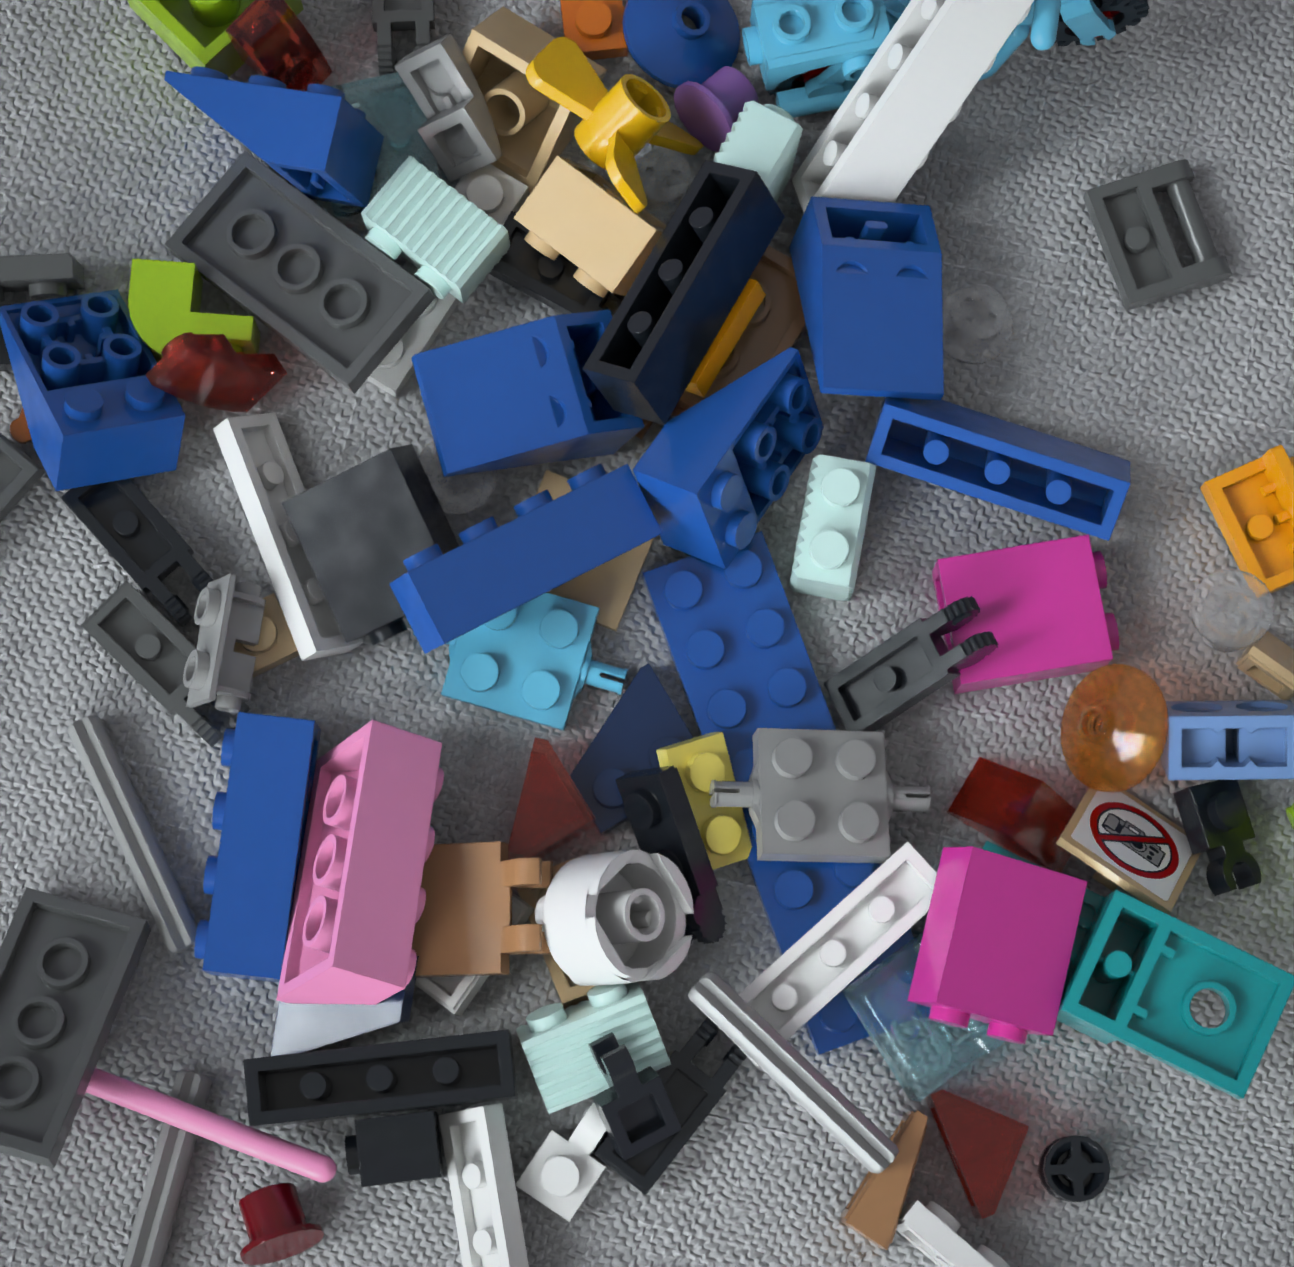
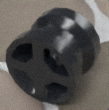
M1073 1135L1055 1139L1045 1147L1039 1158L1038 1174L1041 1184L1050 1195L1062 1201L1082 1202L1093 1199L1103 1191L1109 1181L1110 1164L1108 1156L1100 1144L1089 1137Z

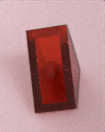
M536 737L534 739L508 845V860L515 858H543L595 826V816L552 746L545 739Z
M979 757L947 813L1020 857L1043 868L1061 873L1072 855L1057 845L1056 842L1076 809L1044 781Z
M943 1089L924 1096L974 1218L984 1219L995 1214L1029 1126Z

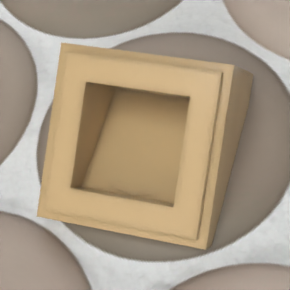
M1262 629L1256 634L1236 662L1237 668L1280 699L1289 700L1294 696V649L1267 630Z

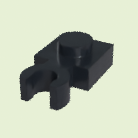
M1217 780L1191 786L1173 793L1192 855L1207 852L1209 864L1206 877L1212 893L1217 896L1235 890L1237 886L1240 890L1261 883L1259 865L1255 858L1246 852L1243 844L1244 841L1256 836L1238 780Z

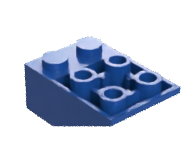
M198 66L192 67L190 74L166 71L164 80L309 199L364 208L368 205L384 136L365 119V112L354 108L344 99L345 93L341 90L322 84H308L306 91L287 89L286 84L261 75L249 76L248 83L228 80L229 77L220 71Z
M811 196L789 249L820 393L941 400L944 395L942 252L930 206Z
M118 289L0 306V326L33 446L55 491L175 471L177 469L186 415L151 350L144 344L134 328L129 309Z
M610 309L554 315L413 355L411 358L444 477L612 455L644 428L642 418L614 411L583 370L585 363L613 318Z
M792 347L786 349L667 421L633 468L639 487L663 532L660 534L663 545L727 569L738 551L749 545L754 537L758 522L772 502L779 500L788 487L790 476L805 454L811 453L816 448L824 428L798 349Z

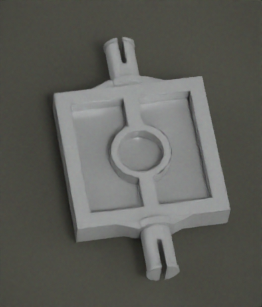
M757 728L752 735L753 769L748 782L711 780L709 796H712L709 800L711 808L741 807L749 809L750 817L756 828L757 861L884 863L891 857L889 821L892 812L928 813L931 805V798H927L931 794L929 786H892L890 776L886 770L884 732Z

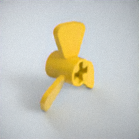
M567 37L553 39L535 56L526 68L527 80L533 88L583 118L574 129V136L579 147L592 162L607 170L614 186L636 214H640L648 205L635 156L644 146L649 143L689 155H696L704 146L692 135L669 122L671 112L667 102L650 83L641 77L625 74L608 92L576 42Z

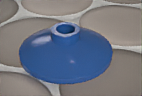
M627 0L622 21L626 45L638 66L654 80L672 88H677L686 81L702 84L722 67H732L739 50L740 30L737 17L728 0ZM682 15L690 18L697 29L688 28L682 20Z

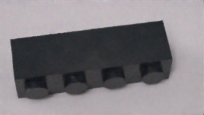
M705 160L583 367V370L614 411L663 425L668 421L785 218L757 171Z
M509 1029L243 1059L249 1127L254 1128L518 1099L512 1037Z

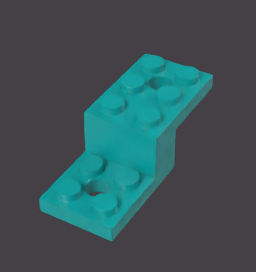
M987 840L981 848L1039 866ZM1086 888L1057 1021L1104 1044L1118 1040L1237 1099H1243L1294 988V975L1121 891L1115 890L1103 897ZM1200 990L1213 991L1223 1000L1225 1015L1222 1022L1215 1028H1205L1199 1025L1191 1015V1000Z

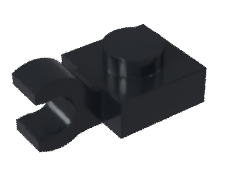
M612 1032L589 1044L593 1058L610 1087L592 1098L615 1151L624 1161L682 1130L662 1080L651 1066L637 1073L628 1049L624 1044L619 1047L617 1039Z

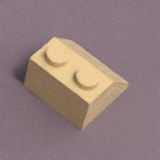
M503 6L471 30L462 53L484 96L498 136L502 156L497 161L491 163V165L527 185L529 193H531L556 156L562 154L574 136L575 127L583 118L533 88L527 80L526 68L528 64L555 37ZM587 58L602 81L607 69Z
M558 155L514 216L515 220L529 230L524 238L528 244L554 261L559 254L563 255L579 267L573 277L602 298L605 297L608 291L623 296L627 294L667 226L645 208L640 214H636L616 187L592 168Z

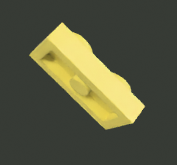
M723 732L707 733L656 749L660 767L674 765V768L677 767L712 869L748 859L752 845L743 809L741 807L711 808L709 801L712 797L709 796L711 780L735 781Z

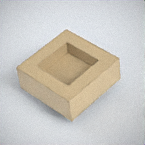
M274 593L263 598L266 600L258 645L250 646L235 642L234 652L256 657L252 678L299 656L282 608Z

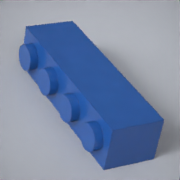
M885 397L865 462L1107 541L1111 538L1131 484L1129 460L944 400Z
M600 463L567 480L572 491L555 500L552 499L547 489L515 505L513 509L518 518L498 527L492 516L460 532L458 535L463 545L443 554L437 543L403 560L408 572L389 583L424 653L426 654L662 534L663 532L629 465L626 464L610 473H606Z
M238 712L236 729H225L221 750V765L230 767L227 792L218 791L216 793L212 816L213 830H221L218 856H208L203 882L204 894L213 895L209 920H199L194 947L195 958L204 959L202 970L210 975L276 983L280 981L318 758L321 729L315 720Z

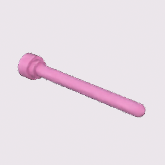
M96 1067L85 1092L321 1183L332 1180L337 1171L334 1160L326 1155Z

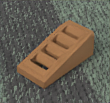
M918 1110L906 1112L889 1138L897 1145L899 1150L894 1161L879 1174L868 1171L840 1215L842 1218L840 1222L883 1250H888L889 1245L893 1242L927 1129L928 1117Z

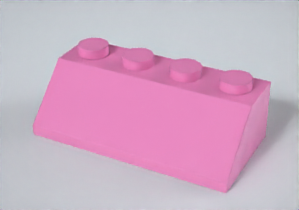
M371 720L317 759L276 1000L293 1004L376 1005L405 989L409 984L417 961L416 952L414 949H411L414 928L422 915L426 901L425 889L421 887L424 863L432 852L435 841L434 828L430 827L433 803L438 798L444 781V771L439 767L442 749L441 742Z

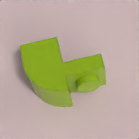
M132 258L128 294L130 318L139 337L151 350L159 364L177 374L194 377L196 353H203L205 360L220 364L240 363L242 356L258 357L261 333L254 316L200 312L203 279L195 263Z

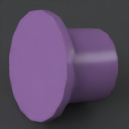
M729 66L722 67L702 84L686 81L679 85L674 93L675 108L681 122L694 138L699 140L706 148L715 152H719L721 143L725 142L727 133L731 132L733 123L737 122L739 112H743L744 103L753 100L759 103L755 88L748 78L737 69Z

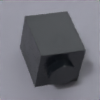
M434 1110L354 1120L356 1134L345 1136L349 1175L360 1174L361 1187L444 1178L438 1115Z

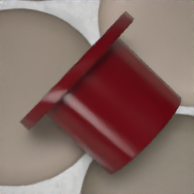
M278 1183L263 1187L246 1195L239 1202L240 1211L250 1243L240 1252V1257L244 1264L260 1265L284 1260L313 1247L325 1235L320 1224L307 1223L296 1186L292 1183Z

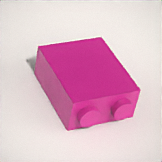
M1089 534L942 558L937 560L932 570L939 610L967 596L974 597L980 608V613L973 620L958 630L943 635L948 650L950 651L957 645L965 642L972 635L985 631L992 632L999 644L995 651L985 656L984 659L975 665L959 670L961 675L952 680L954 694L1104 670L1113 660L1112 651L1119 650V632L1115 616L1112 612L1104 614L1100 589L1107 588L1105 561L1101 551L1092 552Z
M974 846L943 847L907 1001L930 1007L928 1019L961 1028H968L969 1019L989 1024L987 1036L1007 1042L1025 1044L1027 1034L1053 1036L1088 881Z

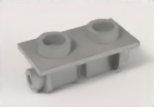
M230 573L209 582L207 587L199 594L194 612L195 624L200 626L196 650L190 653L183 674V684L186 688H189L186 707L194 708L215 701L216 698V710L238 713L241 711L242 702L249 701L256 657L234 652L235 642L250 646L258 645L266 600L260 597L261 586L253 583L238 582L235 588L237 575Z

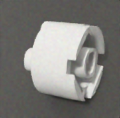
M631 849L576 857L559 869L553 877L546 895L542 896L536 904L535 921L537 924H542V931L545 934L547 945L554 960L575 984L579 986H602L647 982L667 977L679 967L686 957L692 935L685 936L686 914H694L693 899L681 871L669 858L659 853L650 854L642 850Z

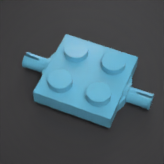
M545 593L446 643L449 644L450 665L441 695L565 731L573 701L582 691L585 684L621 695L624 683L603 678L601 675L626 681L628 669L592 660L591 639L600 612L599 607L551 593Z

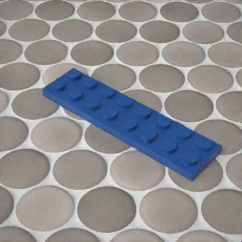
M762 531L755 533L749 545L738 551L727 569L689 556L643 572L642 578L699 734L701 736L711 732H723L735 781L748 782L753 769L752 735L757 728L836 730ZM742 808L752 845L746 862L780 955H783L883 863L757 861L756 828L750 817L749 809ZM911 929L902 935L806 1023L817 1056L930 1014V1007L907 1001L919 953Z

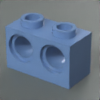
M1291 700L1161 701V764L1168 780L1294 779V704Z

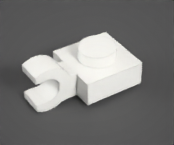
M592 1103L569 1140L555 1130H551L515 1184L518 1188L568 1222L571 1221L607 1167L591 1156L607 1131L595 1103Z

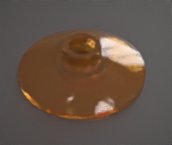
M1111 664L1100 667L1088 674L1076 686L1068 699L1063 713L1061 746L1069 769L1081 783L1098 791L1121 792L1136 786L1152 772L1164 751L1169 727L1168 709L1160 687L1146 672L1124 664Z

